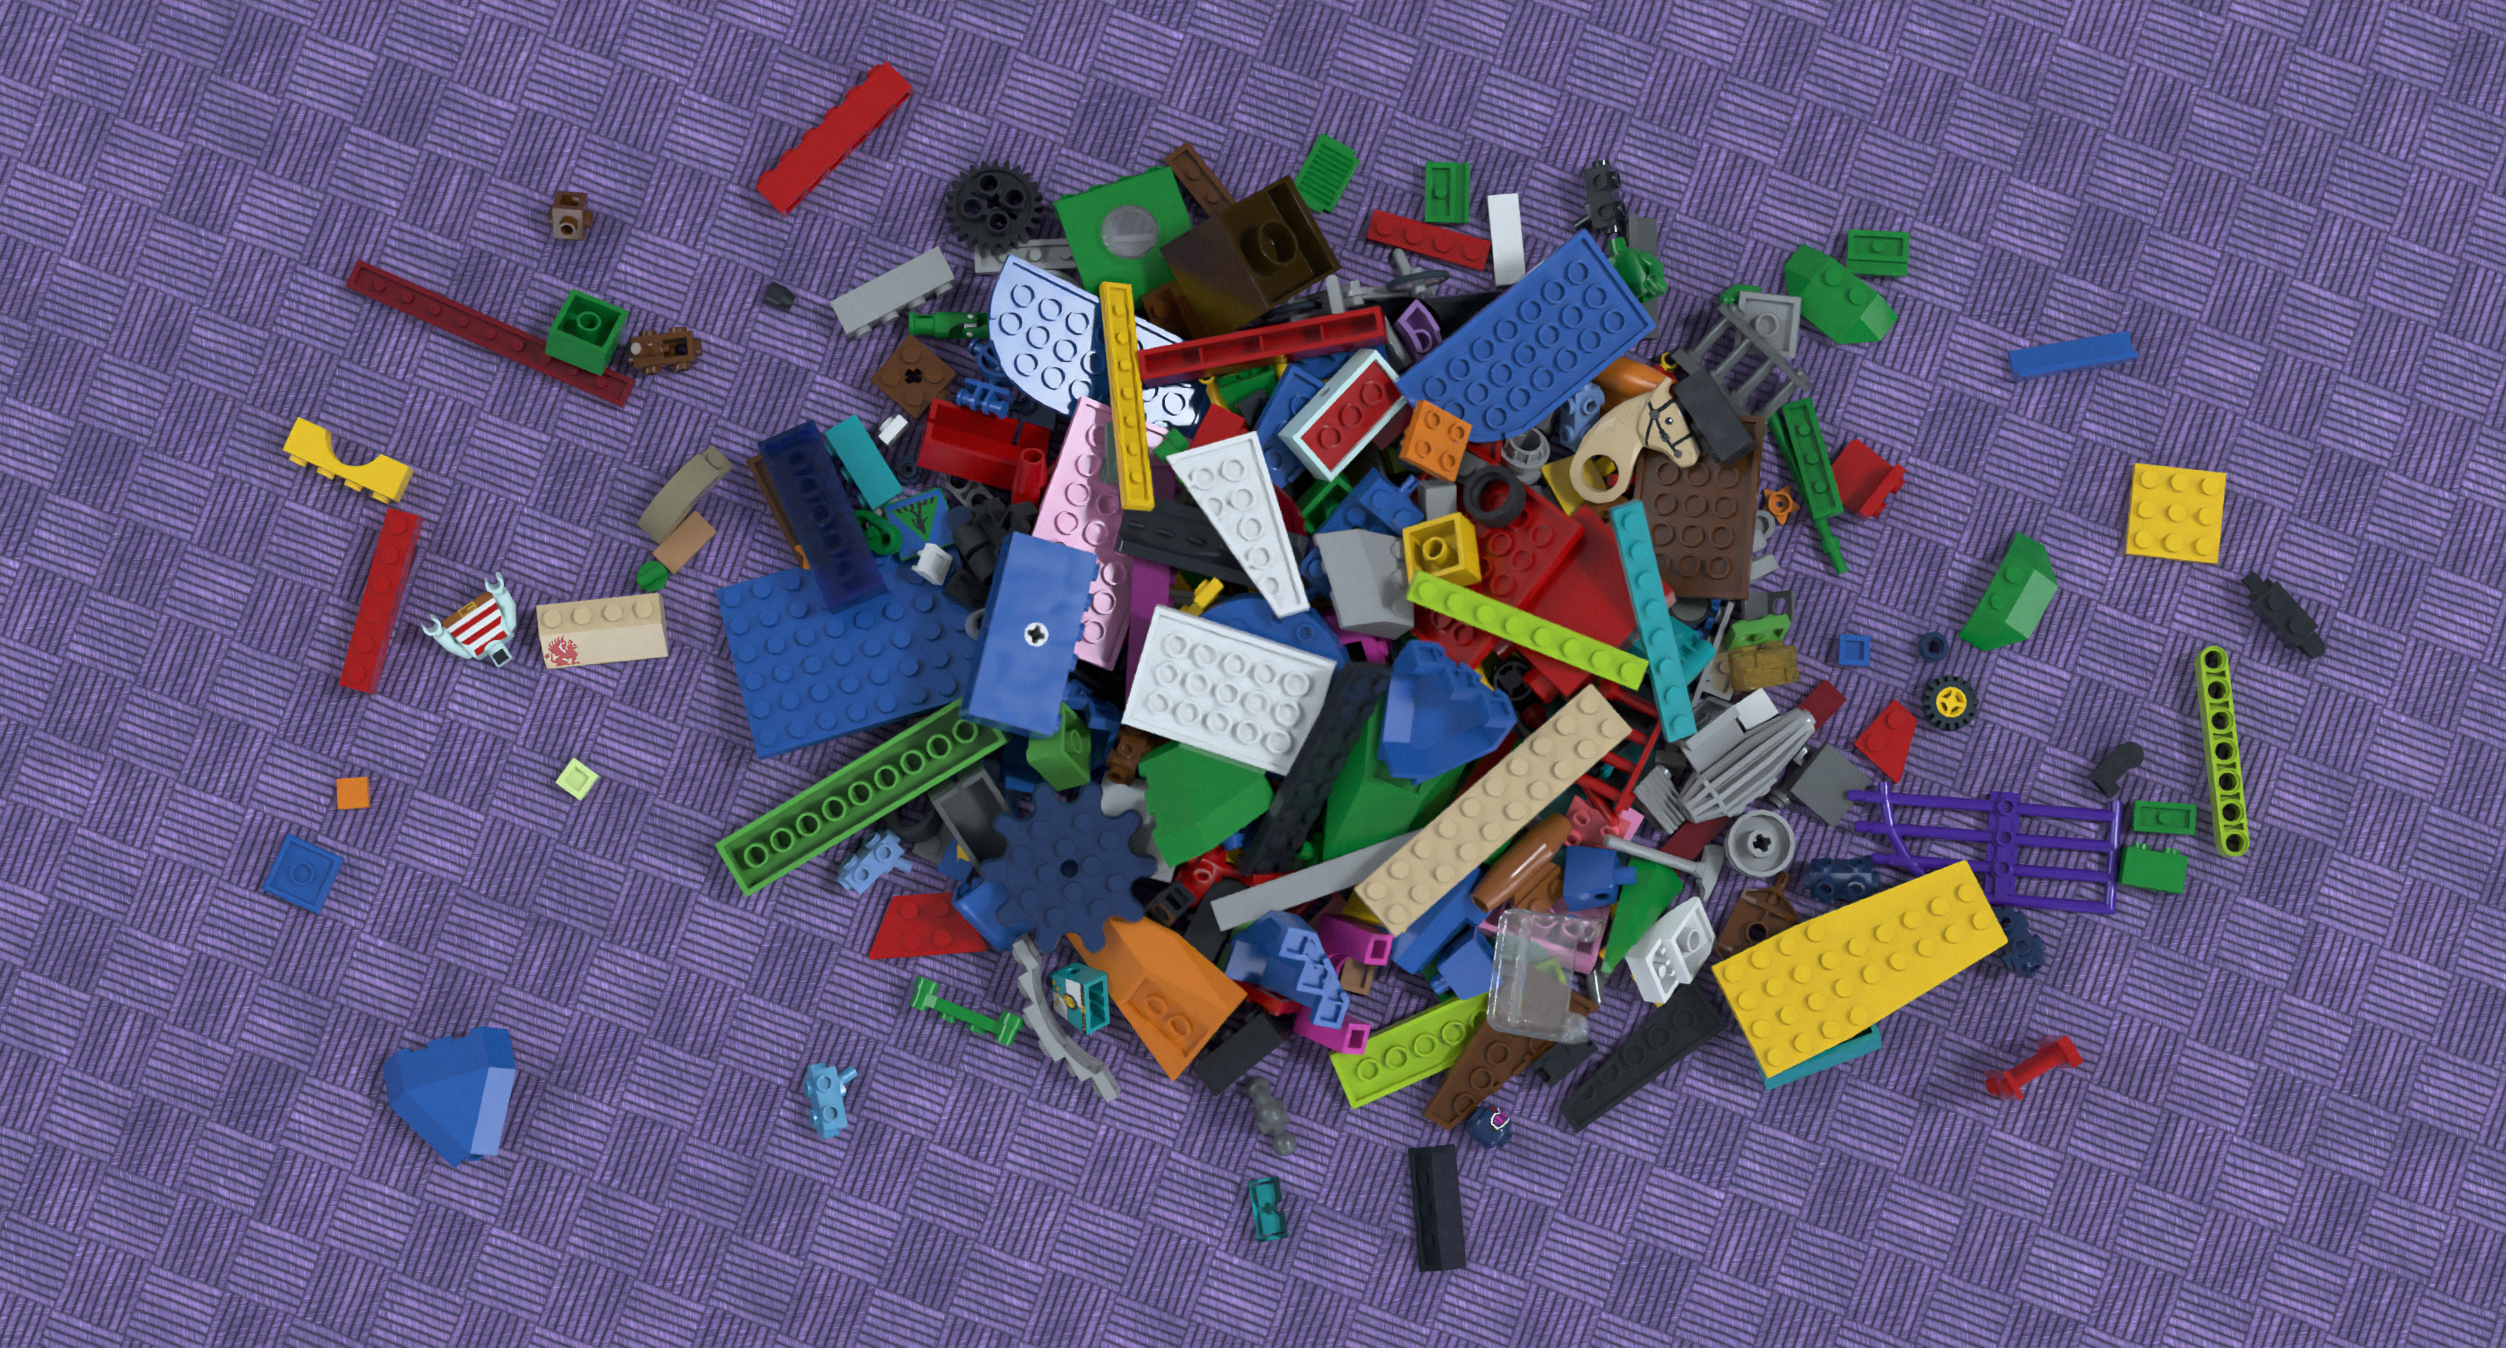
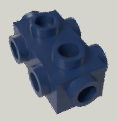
M1871 855L1851 859H1831L1828 857L1811 859L1810 871L1804 872V889L1811 890V898H1819V901L1822 903H1833L1837 898L1849 899L1852 903L1873 896L1874 890L1880 889L1879 871H1874L1873 859H1870Z
M2011 905L2005 909L2002 906L1993 908L1992 910L2008 939L2007 944L1998 948L2002 953L1999 957L2008 971L2013 969L2018 978L2023 975L2026 978L2034 977L2036 971L2045 963L2043 951L2046 950L2044 942L2037 933L2033 936L2029 933L2026 927L2030 926L2021 910L2015 912ZM2009 923L2011 924L2009 927L2003 928L2004 926L2008 925Z

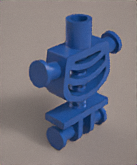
M975 338L970 343L968 351L973 356L978 355L976 358L977 366L981 375L988 382L985 383L966 377L964 383L967 389L962 388L959 390L956 404L960 407L964 405L970 406V409L975 412L982 407L983 414L990 415L994 413L997 414L998 418L1004 419L1007 415L1009 404H1013L1014 398L1010 390L1001 387H1014V385L999 366L990 340L985 345L980 338Z

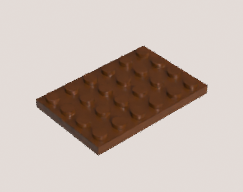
M1685 413L1683 416L1700 449L1699 459L1694 465L1687 468H1679L1665 453L1647 447H1642L1637 459L1634 500L1639 499L1642 501L1659 575L1674 590L1675 597L1748 601L1765 418L1763 416L1738 415L1758 445V448L1727 468L1722 461L1716 464L1706 449L1711 446L1705 436L1701 439L1697 436L1690 425L1694 419L1690 413Z

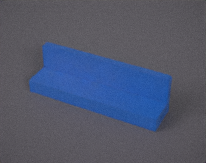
M2129 331L2012 350L2007 353L2013 382L2130 363L2139 357L2138 351H2133Z

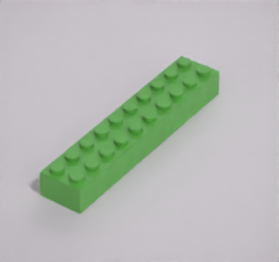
M962 696L716 843L715 846L747 898L1012 740V735L1007 731L959 719L958 714Z

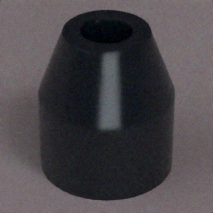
M772 281L763 303L775 309L790 310L796 295L787 287Z

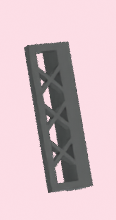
M1638 213L1628 214L1625 219V242L1628 249L1637 248L1648 251L1657 258V218H1638ZM1657 297L1642 304L1657 327L1641 340H1658Z

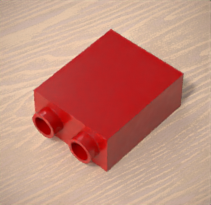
M1584 504L1571 518L1586 529L1585 533L1523 611L1626 651L1640 637L1615 534ZM1660 577L1667 608L1669 609L1676 602L1674 590ZM1503 637L1499 639L1491 650L1503 662L1515 651L1531 667L1521 679L1547 705L1558 694L1569 703L1589 684H1593L1600 677Z

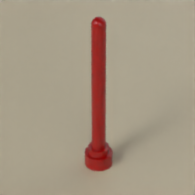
M1539 701L1528 706L1520 714V718L1526 726H1531L1537 730L1548 720L1545 715L1547 711ZM1579 785L1606 822L1612 827L1617 826L1620 819L1605 798Z

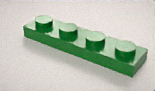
M1811 397L1781 405L1814 521L1844 514Z

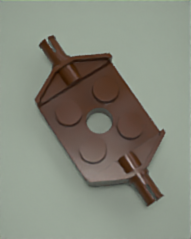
M1779 871L1773 886L1770 888L1742 890V894L1713 949L1721 962L1795 926L1799 916L1784 896V890L1792 877L1790 874L1787 873L1785 875L1786 872ZM1754 924H1759L1765 929V937L1760 942H1755L1749 937V928Z

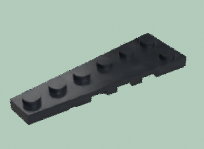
M1694 978L1690 984H1683L1665 1004L1660 1006L1559 1107V1110L1576 1133H1579L1728 1027Z

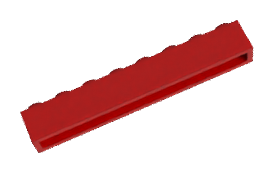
M1380 306L1137 350L1141 379L1150 388L1389 344L1384 312Z

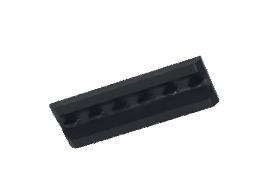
M1154 497L1155 507L1151 511L1124 509L1113 549L1114 552L1258 589L1202 509ZM1287 532L1300 574L1309 538Z

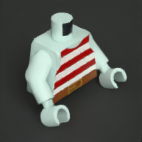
M496 572V577L499 580L498 583L490 584L487 577H485L484 582L487 591L441 623L435 615L430 614L429 616L435 621V624L431 628H426L420 623L423 631L427 635L433 636L448 652L462 658L470 659L474 657L477 660H481L489 655L497 668L509 662L513 657L504 644L514 637L512 630L517 625L516 604L507 588L504 587L503 577L500 572Z

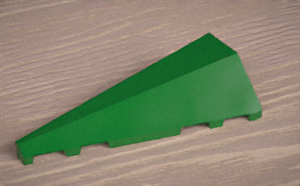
M1630 854L1627 866L1636 867L1637 882L1636 885H1622L1601 967L1602 972L1611 974L1617 963L1627 956L1630 948L1634 944L1636 945L1655 924L1664 909L1667 910L1672 900L1681 894L1683 883L1672 867Z

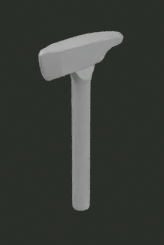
M1609 834L1605 835L1603 839V845L1692 874L1697 878L1696 883L1700 887L1699 898L1703 903L1707 901L1717 882L1725 854L1723 846L1706 844L1701 862H1694Z

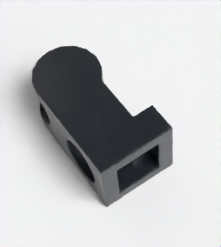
M2135 742L2121 744L2086 777L2107 798H2112L2121 790L2116 782L2129 769L2136 768L2142 763L2144 751Z
M1177 879L1155 899L1146 915L1155 919L1158 924L1169 928L1197 899Z

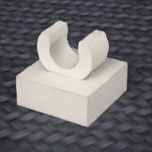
M926 543L924 550H920L917 553L920 556L918 565H913L911 569L932 584L943 585L953 557L936 544Z

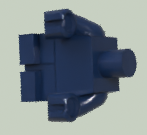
M1028 397L1022 398V401L1014 400L1012 405L1009 404V412L1020 413L1019 419L1024 422L1051 430L1058 427L1059 414L1037 404Z

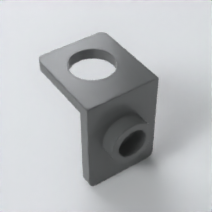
M1786 590L1768 593L1749 591L1748 601L1741 600L1742 620H1747V622L1758 620L1770 614L1778 616L1775 605L1778 599L1784 598L1787 602V610L1784 614H1787L1790 621H1794V591Z

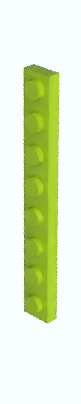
M1416 569L1405 596L1407 600L1634 690H1638L1649 663L1645 659L1419 569Z

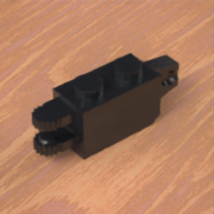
M2254 571L2249 572L2241 579V582L2250 591V594L2247 596L2250 600L2248 604L2250 609L2288 650L2297 647L2302 654H2305V657L2307 656L2311 660L2313 658L2317 659V657H2321V655L2323 656L2326 653V645L2314 631L2319 626L2277 581L2273 583L2269 578L2263 581Z

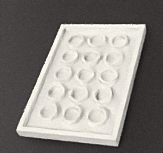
M1157 604L1121 723L1286 776L1324 705L1337 661Z

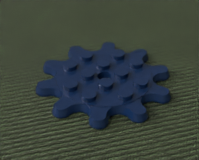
M1090 781L1085 783L1081 787L1077 799L1069 803L1060 801L1051 785L1039 783L1035 785L1031 793L1034 810L1029 817L1020 819L1008 812H1001L993 820V827L1006 840L1007 849L1001 857L988 858L982 861L979 873L984 880L1001 882L1008 890L1006 901L996 909L995 919L998 924L1004 927H1010L1022 919L1032 921L1037 928L1035 946L1042 954H1050L1055 951L1060 938L1067 933H1075L1080 936L1084 947L1089 952H1100L1106 945L1103 927L1108 919L1119 917L1128 923H1137L1144 917V907L1132 896L1131 886L1139 878H1148L1155 875L1159 865L1154 856L1138 854L1130 847L1131 836L1142 826L1143 817L1135 809H1127L1117 816L1106 815L1101 808L1103 789L1096 782ZM1064 861H1075L1078 864L1077 874L1071 877L1063 876L1060 872V866Z

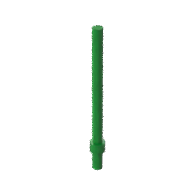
M1776 411L1768 419L1769 426L1822 540L1820 543L1824 554L1829 555L1837 575L1843 574L1849 570L1839 550L1841 548L1837 536L1833 537L1826 519L1814 521L1795 451Z

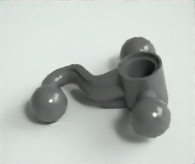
M1254 1076L1246 1084V1092L1250 1098L1254 1099L1256 1108L1252 1109V1113L1263 1135L1272 1131L1274 1135L1272 1141L1273 1150L1280 1156L1291 1155L1296 1149L1297 1142L1295 1137L1291 1133L1285 1132L1283 1125L1291 1122L1280 1097L1274 1099L1271 1095L1268 1080L1263 1076Z

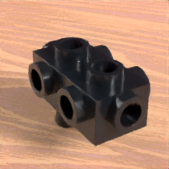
M1609 159L1592 162V168L1583 169L1589 201L1584 204L1586 214L1573 222V225L1579 231L1593 224V229L1603 230L1604 235L1622 232L1621 226H1625L1623 218L1627 217V211L1624 201L1620 200L1618 188H1621L1620 174L1618 170L1614 169V166L1610 165Z

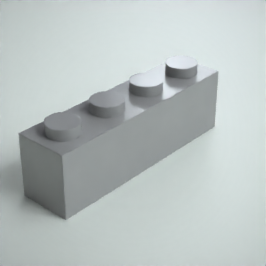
M939 246L834 299L830 303L849 339L854 336L856 339H860L872 332L871 327L881 322L883 325H887L899 318L898 313L908 308L910 311H914L926 304L925 299L935 294L937 297L946 295L953 290L952 285L957 282Z

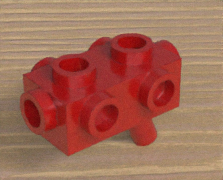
M1220 844L1204 854L1187 860L1183 863L1182 867L1179 866L1172 876V883L1178 879L1197 899L1191 905L1193 908L1214 882L1219 883L1222 876L1241 878V873L1237 870L1238 866L1225 864L1227 851H1224V847L1220 846Z

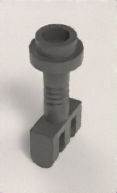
M1806 744L1791 759L1797 767L1778 790L1772 787L1768 792L1767 801L1778 810H1782L1783 807L1787 808L1790 805L1791 801L1787 797L1791 793L1787 788L1815 753L1813 751L1804 759V755L1809 750Z

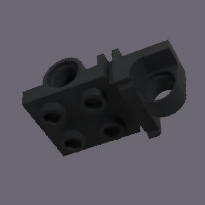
M999 497L984 500L981 504L973 506L974 512L969 514L971 520L961 524L952 533L951 537L957 545L959 552L983 586L989 587L992 584L1003 538L1014 531L1027 535L1030 528L1034 525L1039 511L1031 501L1009 505L1006 508Z

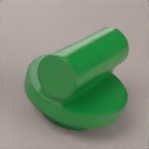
M650 561L640 567L636 581L642 589L649 592H657L666 586L668 572L662 562Z

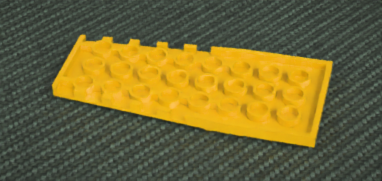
M1963 860L1793 926L1712 966L1711 970L1766 1078L1769 1079L1850 1039L2008 943V939L1968 862Z

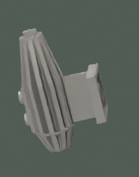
M1712 696L1707 697L1692 709L1697 733L1670 742L1680 747L1694 769L1676 799L1678 807L1693 824L1718 817H1731L1741 814L1747 808V804L1753 799L1760 798L1770 791V786L1777 782V775L1815 732L1813 725L1816 724L1814 717L1806 709L1800 710L1795 708L1743 733L1735 720L1740 715L1735 705Z

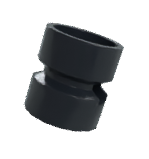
M1510 655L1504 662L1498 658L1491 669V680L1495 689L1497 690L1498 688L1508 695L1510 701H1519L1531 692V689L1521 679L1530 670L1528 664L1516 655Z

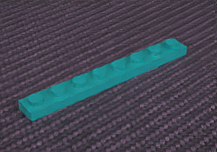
M1635 499L1609 508V513L1645 660L1649 661L1647 670L1664 739L1670 743L1697 733L1643 504L1639 499Z

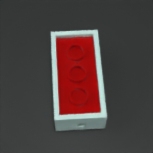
M1360 348L1281 430L1278 436L1316 479L1331 482L1406 404L1407 401L1392 383L1399 376L1377 350Z

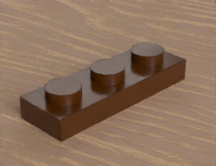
M1188 141L1164 159L1165 164L1171 166L1173 174L1209 218L1237 203Z

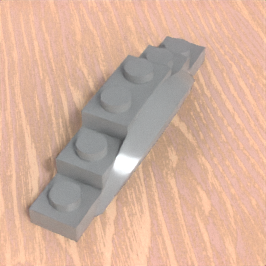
M1027 932L1017 937L1012 944L1014 947L1012 954L1020 966L1025 965L1026 967L1021 970L1017 985L1025 998L1030 997L1031 999L1023 1008L1024 1014L1022 1016L1030 1030L1035 1029L1040 1037V1040H1038L1039 1046L1047 1057L1051 1056L1054 1062L1066 1057L1065 1065L1073 1077L1077 1075L1080 1082L1092 1077L1091 1084L1099 1097L1104 1096L1107 1103L1119 1096L1121 1088L1111 1074L1106 1062L1093 1057L1079 1047L1062 1029L1053 1015L1044 993L1041 976L1042 956Z

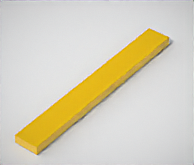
M1103 281L1099 286L1121 508L1151 511L1155 506L1141 373L1137 353L1138 343L1131 284Z

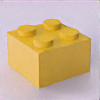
M1460 512L1402 529L1409 586L1416 569L1462 587L1481 582L1475 527Z

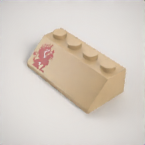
M660 593L536 606L539 638L547 670L669 657L664 599Z

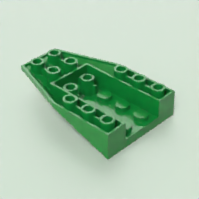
M1386 689L1382 692L1375 706L1374 713L1366 722L1359 741L1354 745L1349 754L1347 764L1340 771L1333 784L1332 792L1327 796L1322 862H1327L1429 825L1443 811L1466 763L1413 787L1410 778L1391 777L1386 761L1377 760Z

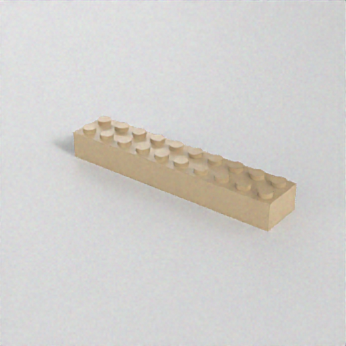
M1589 684L1354 889L1355 894L1389 933L1396 938L1632 732V729L1592 684Z

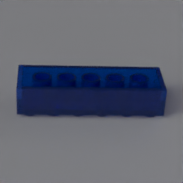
M814 419L757 443L832 616L889 592Z

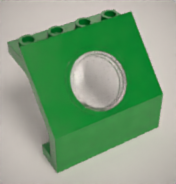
M1153 166L1146 169L1144 173L1134 176H1121L1115 182L1106 185L1096 184L1089 187L1087 191L1077 194H1064L1058 200L1051 202L1053 212L1064 230L1085 291L1100 298L1099 286L1103 281L1131 284L1134 309L1144 307L1140 295L1176 279L1159 248L1188 232L1193 227L1171 166Z

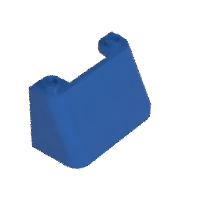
M1066 860L1061 864L1060 872L1063 876L1071 877L1077 874L1078 864L1075 861ZM976 876L972 880V886L965 880L953 889L952 905L997 951H1011L1014 949L1012 944L1017 937L1036 928L1035 924L1027 919H1022L1010 927H1004L997 923L995 919L996 909L1006 901L1008 896V890L1001 882H990Z

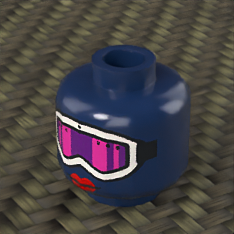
M1481 1104L1466 1121L1469 1125L1467 1128L1468 1135L1486 1150H1490L1495 1146L1501 1149L1512 1137V1134L1509 1132L1512 1126L1511 1119L1493 1104H1489L1486 1107Z

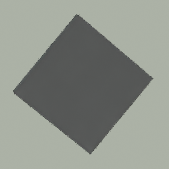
M1824 741L1788 786L1787 790L1826 824L1834 828L1855 802L1847 799L1848 790L1860 789L1863 791L1871 782V779L1833 746Z

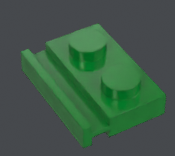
M1426 162L1425 223L1469 225L1470 163Z
M1849 229L1847 231L1846 269L1854 275L1906 278L1908 276L1910 232Z

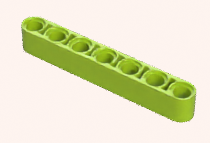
M2210 646L2197 653L2194 665L2215 845L2220 855L2233 858L2247 852L2249 848V834L2228 657L2222 648ZM2207 653H2212L2217 657L2218 662L2215 669L2209 668L2205 664L2204 659ZM2211 683L2217 684L2221 689V695L2218 699L2212 698L2208 693V687ZM2215 713L2220 714L2224 718L2225 724L2221 730L2216 729L2212 725L2211 721ZM2218 744H2223L2228 749V756L2225 760H2221L2216 756L2215 748ZM2222 774L2229 776L2232 781V786L2228 791L2223 790L2219 785V778ZM2225 805H2230L2235 810V817L2232 821H2228L2223 817L2222 810ZM2230 835L2235 836L2239 842V847L2235 852L2230 851L2226 846V839Z

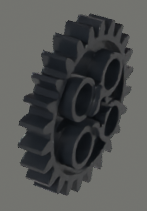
M994 159L992 167H988L984 160L981 161V169L979 170L970 165L971 174L969 175L961 171L959 174L962 182L954 180L951 182L954 191H947L946 194L949 201L944 204L945 211L948 212L945 214L947 223H951V233L958 232V242L960 243L967 239V248L969 250L977 244L979 254H982L985 248L988 247L990 248L991 255H995L996 249L1001 247L1004 254H1007L1008 245H1012L1018 250V240L1020 239L1028 243L1029 237L1027 232L1037 233L1035 224L1042 223V217L1039 213L1044 212L1043 203H1040L1043 200L1042 192H1036L1038 190L1037 181L1030 182L1031 174L1027 172L1021 176L1020 165L1010 170L1009 161H1006L1003 167H999L997 159ZM987 185L996 186L993 191L983 190ZM1013 199H1019L1022 201L1017 206H1012L1008 204ZM971 209L980 210L976 215L966 214ZM997 223H1003L1006 225L1001 230H996L992 228Z

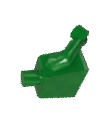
M1623 237L1614 238L1607 242L1611 256L1608 258L1609 262L1641 305L1667 293L1665 288L1668 287V284L1664 281V263L1648 251L1637 248L1628 249Z

